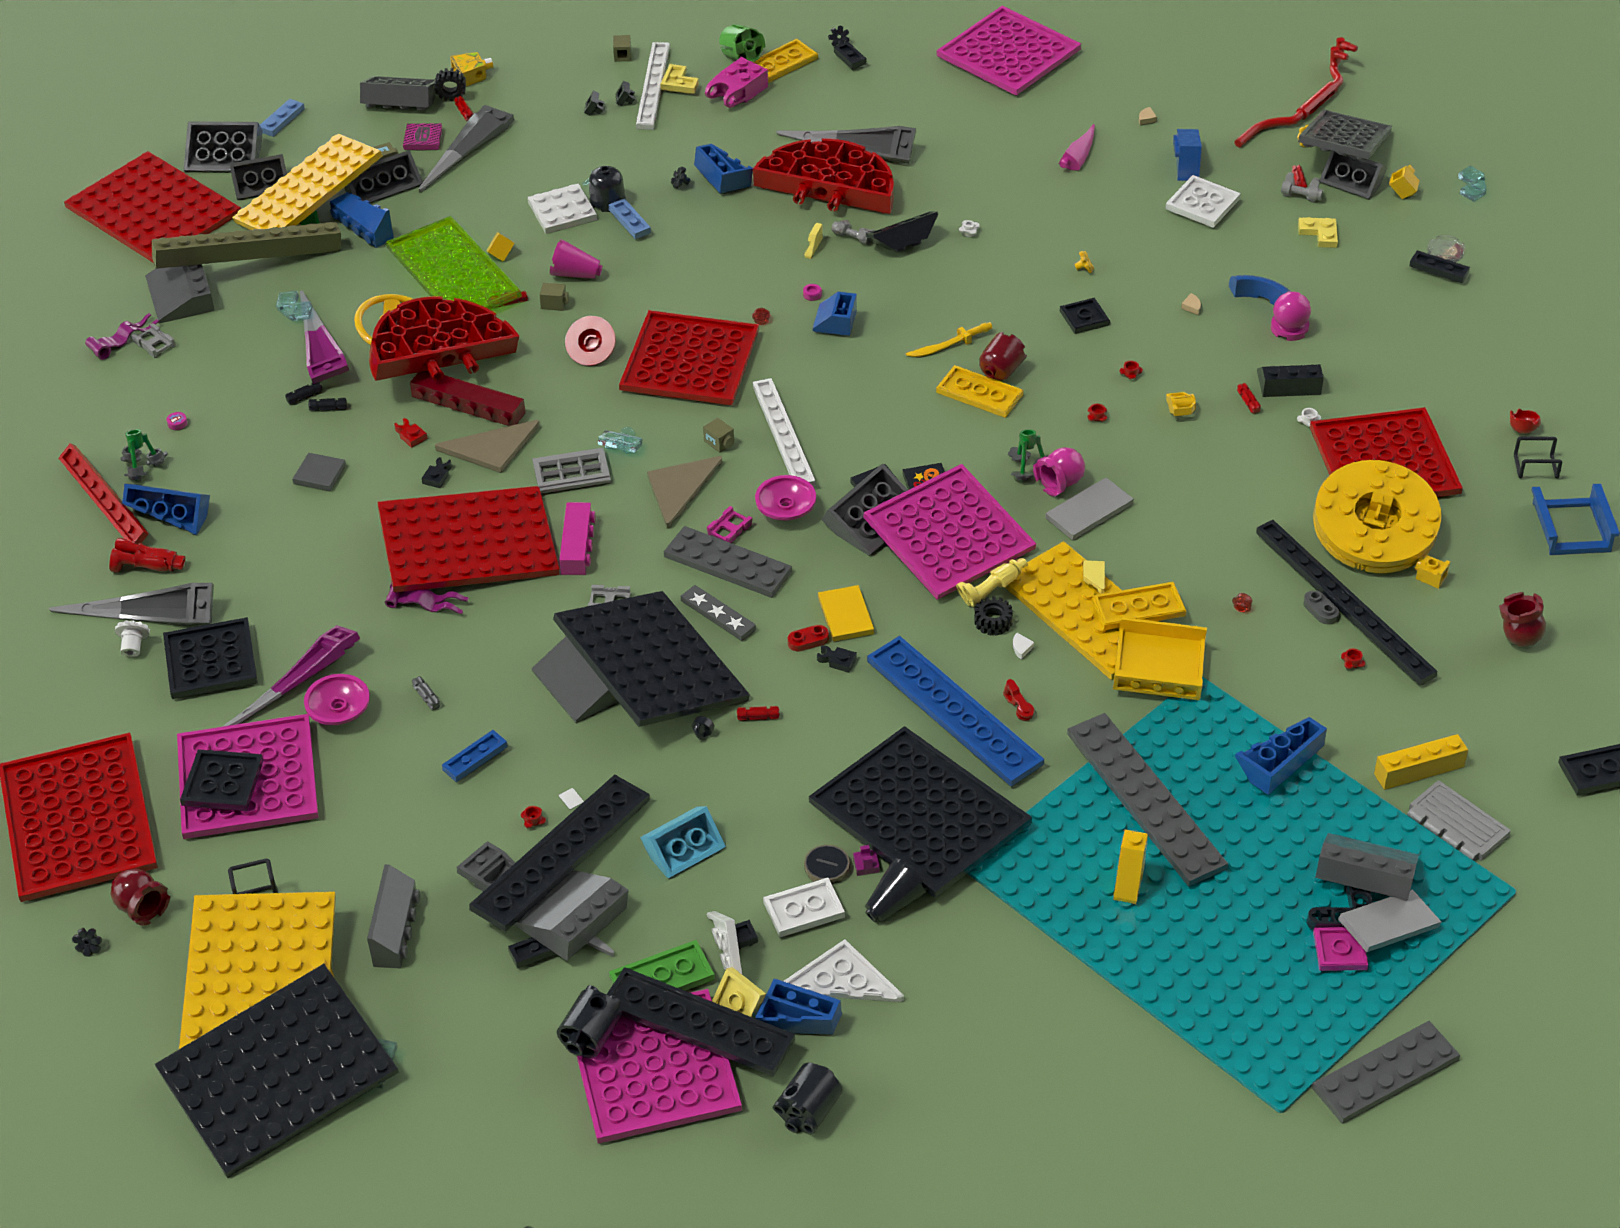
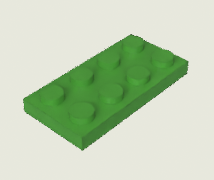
M697 940L609 971V977L613 984L623 968L626 967L684 991L715 980L714 973Z

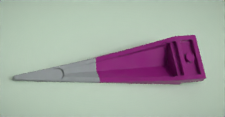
M301 290L300 297L305 330L307 369L312 383L315 384L350 370L343 352Z
M336 625L319 636L308 651L279 681L224 726L241 723L339 660L345 654L344 650L352 648L355 642L360 640L358 632Z

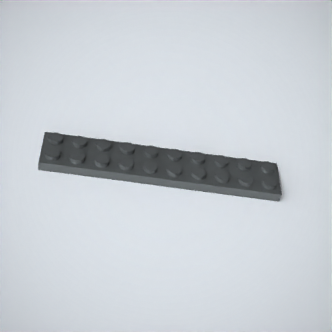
M1106 713L1067 728V735L1145 833L1148 834L1149 838L1188 887L1227 870V861Z

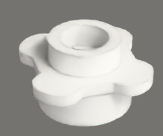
M965 220L962 222V227H959V231L965 237H973L976 235L980 224Z
M1305 408L1302 411V415L1297 417L1298 422H1303L1308 427H1310V421L1321 420V416L1313 408Z

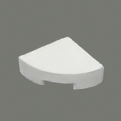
M1016 633L1013 638V649L1015 655L1022 659L1034 648V642Z

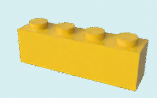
M1456 734L1377 756L1374 775L1382 788L1386 790L1465 767L1468 748L1460 736Z

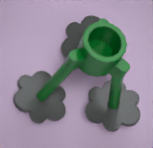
M1032 429L1020 431L1018 448L1011 447L1008 452V456L1012 457L1013 461L1021 462L1020 471H1013L1011 473L1020 481H1026L1028 478L1034 477L1033 473L1025 472L1026 461L1031 457V453L1027 450L1033 449L1034 445L1037 444L1040 458H1037L1034 464L1039 459L1049 456L1044 455L1041 436L1036 435V431Z

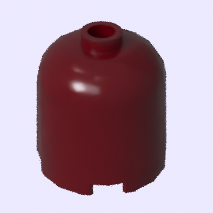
M1004 332L996 334L979 357L981 371L989 378L998 381L1006 380L1025 361L1027 357L1023 350L1025 345L1013 334L1010 336L1004 335Z

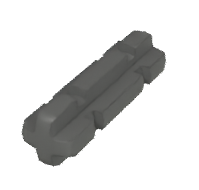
M421 676L413 678L412 686L418 691V694L425 703H428L429 708L432 710L439 708L441 705L440 700L428 684L425 683V680Z

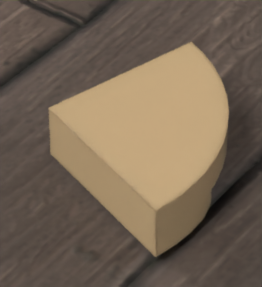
M1151 107L1145 108L1140 112L1139 125L1156 122L1157 117Z
M1190 293L1182 302L1181 309L1198 315L1201 302L1197 296Z

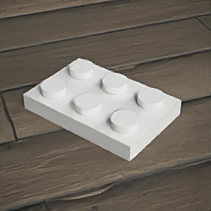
M829 878L763 897L764 905L779 938L845 917V911Z

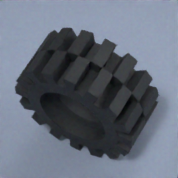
M445 68L444 72L440 70L435 77L434 90H436V95H439L440 99L444 97V101L450 99V102H453L455 97H463L466 90L464 74L462 72L459 74V70L456 69L454 71V68H451L450 71H448V68ZM454 82L457 86L449 88L444 86V83Z
M993 596L992 600L986 597L985 602L981 599L980 603H977L975 607L974 624L978 630L981 629L983 634L987 631V635H991V632L995 636L998 635V632L1004 634L1005 630L1008 631L1010 626H1012L1013 610L1011 604L1009 605L1007 600L1003 602V598L1000 597L999 600H996V597ZM996 614V615H999L1000 617L991 618V617H988L987 615Z

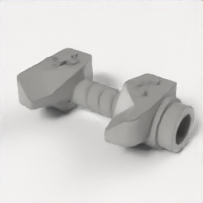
M1289 172L1286 175L1285 181H1283L1281 193L1286 197L1291 196L1292 193L1306 195L1307 200L1315 202V200H1321L1323 189L1319 188V178H1313L1308 188L1298 187L1294 181V174Z
M848 220L835 221L831 231L840 236L845 234L859 239L860 243L868 245L871 240L866 238V234L875 231V229L860 228L857 231L851 229V224Z

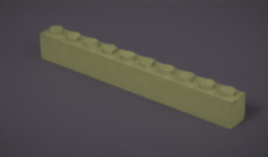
M337 222L152 239V259L156 269L340 251L341 231Z

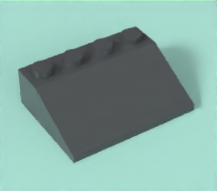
M372 76L360 82V104H366V107H376L377 104L382 105L383 108H393V105L399 106L400 109H410V106L416 107L417 110H427V107L433 105L436 96V90H434L435 79Z
M188 121L184 172H231L230 163L258 159L263 133L259 123Z
M202 264L155 268L145 275L156 315L160 321L159 323L215 311Z
M882 463L829 508L821 520L834 534L870 556L885 541L863 518L864 512L908 491V489Z
M564 637L532 667V672L575 723L618 703L617 699L567 637Z
M1328 833L1319 856L1315 878L1408 900L1419 855Z
M573 870L514 925L567 961L627 908L629 890L612 878Z

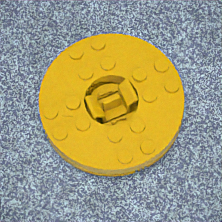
M1365 460L1339 468L1323 482L1315 502L1313 523L1321 544L1337 560L1352 568L1365 569L1366 572L1391 573L1415 565L1419 558L1423 559L1430 552L1440 528L1441 508L1433 489L1415 472L1392 462Z

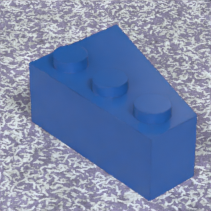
M1177 129V135H1173V146L1177 159V181H1187L1192 175L1200 176L1202 146L1199 129Z
M713 144L696 147L694 166L719 193L751 187L753 168L751 166H743L740 164L741 161L739 159H731L728 157L727 152Z
M774 978L755 1019L791 1033L833 1034L842 1016L841 1000Z

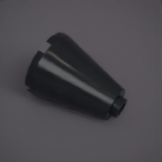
M896 858L891 862L865 905L867 909L865 911L866 915L874 922L876 920L879 922L884 921L925 895L928 891L927 886L923 888L922 883L924 880L916 870L906 862L903 865L898 863L901 859Z

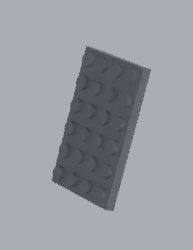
M1323 110L1299 135L1298 142L1303 143V146L1306 147L1316 146L1320 147L1322 151L1329 152L1333 150L1337 151L1339 155H1353L1359 160H1366L1372 156L1388 137L1392 126Z

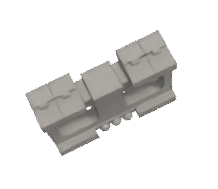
M154 323L150 324V329L138 336L136 334L131 335L134 343L144 348L153 358H156L157 354L169 347H175L174 338L163 333ZM149 333L155 336L148 341L142 339L143 336ZM159 342H163L164 344H166L164 347L160 349H155L153 347Z
M592 585L588 606L601 604L593 603L595 596H605V602L614 601L615 597L629 598L631 596L630 586H618L617 589L616 587L612 589V587L605 588L604 585Z

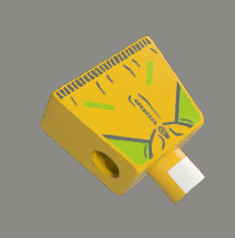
M477 52L450 56L451 68H454V71L458 69L459 74L461 72L464 74L466 87L485 80L486 70L493 68L492 59L482 60Z

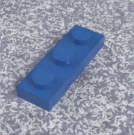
M491 730L443 763L442 770L455 782H458L508 747L507 741L497 732Z

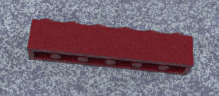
M428 371L418 372L410 382L411 393L414 398L503 425L512 426L518 424L526 413L523 398L446 375L438 381L437 379V381H434Z

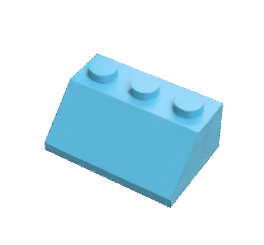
M707 806L695 807L640 837L650 859L667 878L676 875L726 847Z

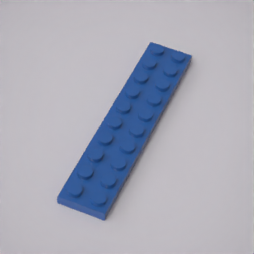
M901 636L896 637L867 656L869 664L1011 787L1044 765V758Z

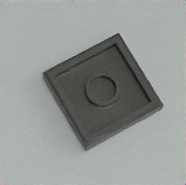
M308 452L292 479L293 484L331 491L346 466V462L344 459Z

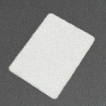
M573 788L559 795L569 809L584 802Z

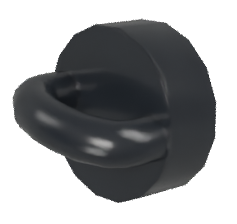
M704 716L696 717L692 723V729L696 737L702 741L712 734L715 727L714 723Z

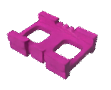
M729 506L719 519L714 520L707 526V534L732 543L736 540V536L742 533V530L746 531L752 525L753 519L751 516L746 518L733 511V507ZM733 517L743 520L739 525L729 522ZM721 528L730 531L726 537L716 532Z

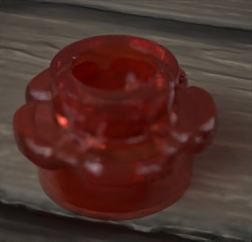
M758 308L752 313L754 322L759 325L767 324L771 317L770 312L765 308Z
M1239 593L1232 599V603L1237 611L1248 612L1251 610L1253 600L1249 595Z

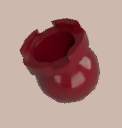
M1524 592L1514 593L1503 599L1504 603L1499 605L1502 619H1504L1503 631L1506 638L1520 647L1533 646L1542 639L1546 632L1542 598L1536 593L1530 596L1524 595Z
M138 868L128 869L119 873L112 882L110 895L113 903L119 910L128 913L130 919L138 925L151 924L149 920L157 914L159 916L163 915L170 902V896L167 894L168 888L162 883L154 881L148 872Z

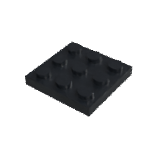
M198 749L180 798L181 806L247 811L264 762L263 754Z

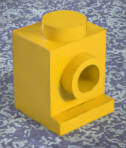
M1428 555L1424 559L1419 558L1415 565V570H1417L1416 579L1439 589L1448 576L1450 561L1446 560L1443 562Z

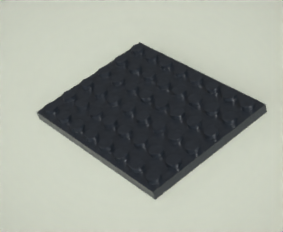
M663 591L554 613V622L638 727L749 700V692Z
M905 726L808 796L809 803L863 844L869 845L871 850L891 864L894 859L898 858L901 859L898 862L901 865L905 862L909 864L923 878V888L927 886V892L935 898L1032 823V817Z
M324 963L155 1063L157 1071L227 1178L399 1073L397 1066Z

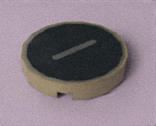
M825 844L811 849L805 856V873L808 874V877L813 882L829 878L831 884H834L838 880L839 882L842 881L849 873L850 861L848 854L835 845Z

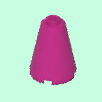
M559 239L552 257L554 267L550 266L549 274L552 276L595 279L596 276L601 275L603 265H600V260L565 240Z

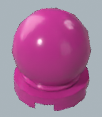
M1288 291L1280 295L1273 307L1274 316L1270 326L1272 333L1276 337L1278 335L1287 337V341L1303 339L1309 331L1310 301L1299 292Z
M1067 447L1054 450L1048 457L1039 459L1033 465L1036 481H1041L1045 487L1043 491L1050 496H1057L1064 492L1066 487L1077 484L1084 476L1085 462L1082 455L1074 448Z

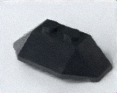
M929 211L867 233L866 238L888 250H895V252L905 250V246L920 245L922 240L928 238L938 217V212Z

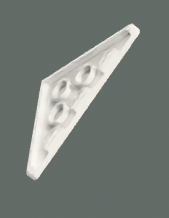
M716 911L707 912L708 919H712L715 928L711 929L715 943L718 944L719 949L723 950V953L720 954L723 968L726 970V968L733 967L742 974L735 920Z
M845 939L784 980V982L832 998L904 1001V995Z

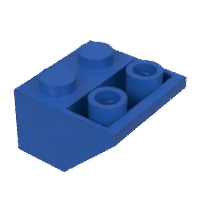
M837 292L819 304L813 331L850 335L857 312V294Z

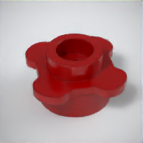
M1132 360L1126 361L1124 367L1119 370L1120 374H1124L1129 379H1135L1136 375L1143 372L1139 364Z
M1096 403L1088 408V420H1107L1105 415L1107 409L1104 405Z
M1351 648L1341 654V659L1345 662V668L1352 669L1365 666V661L1362 660L1363 654L1360 650Z
M529 806L520 814L521 818L525 821L524 826L526 828H532L538 824L543 825L546 822V818L542 816V809L537 806Z

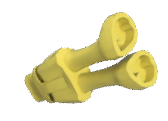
M1020 558L1017 561L1012 559L1008 564L1004 563L990 572L991 575L976 587H973L970 583H958L956 585L957 591L968 606L974 607L995 588L1006 587L1021 574V569L1028 566V563L1024 558Z

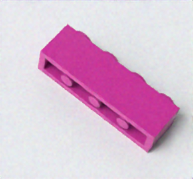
M566 503L559 559L561 575H586V568L590 567L591 557L588 552H592V540H590V537H594V525L592 523H595L596 514L595 511H592L591 503Z

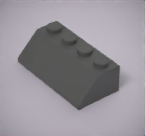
M408 150L376 161L344 188L346 192L360 197L362 201L368 200L373 202L419 186L423 182L412 154Z
M389 864L384 865L367 940L373 967L401 969L403 959H407L408 946L406 944L407 940L410 941L412 937L411 922H415L416 919L415 904H418L420 901V890L416 889L414 879Z

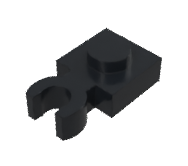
M442 457L437 458L436 466L430 465L422 476V484L441 488L449 476L448 471L452 468L451 460L442 464Z
M822 645V654L817 653L818 662H829L830 668L848 673L857 659V652L840 647L833 651L830 647Z

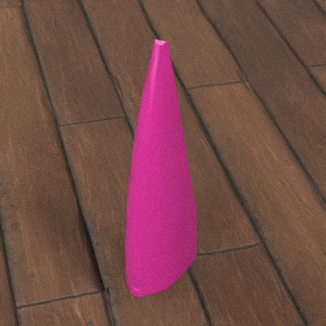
M1094 123L1083 136L1071 143L1058 163L1060 167L1070 170H1079L1092 146L1095 129Z

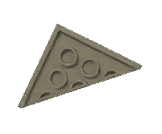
M533 420L436 443L435 450L501 473L537 430L540 423L539 420Z
M722 456L647 471V477L666 528L671 527L674 519L679 517L686 508L687 503L700 491V487L704 482H707L714 474L717 466L722 464Z

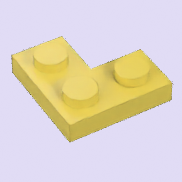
M670 64L661 82V90L694 94L698 87L699 79L686 77V66Z
M1299 217V235H1317L1318 247L1337 248L1336 219Z

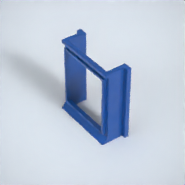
M1601 484L1592 485L1590 498L1552 500L1544 499L1540 487H1532L1531 491L1534 496L1532 504L1535 506L1549 546V555L1606 553L1612 551L1614 539L1619 537L1620 532ZM1590 506L1603 541L1556 543L1558 536L1548 508Z

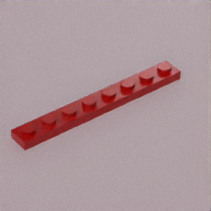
M70 443L58 459L122 537L132 543H142L149 533L126 505L122 504L121 499L77 446Z

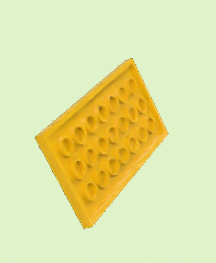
M337 134L325 145L320 146L311 156L306 157L301 164L292 168L287 175L281 177L273 186L267 188L263 194L253 199L249 205L240 209L232 218L236 224L249 230L296 226L383 157V155L376 148Z
M1063 541L1028 561V566L1021 569V574L1005 588L1112 680L1115 674L1120 628L1103 629L1092 601V595L1100 593L1092 584L1088 585L1083 581V563L1086 559ZM1105 576L1104 593L1121 591L1118 586Z

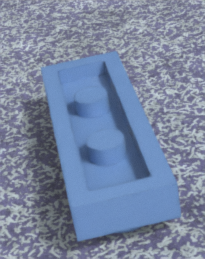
M292 99L286 101L260 124L263 133L274 137L305 109L304 103Z
M625 199L609 204V211L634 239L651 233V227Z

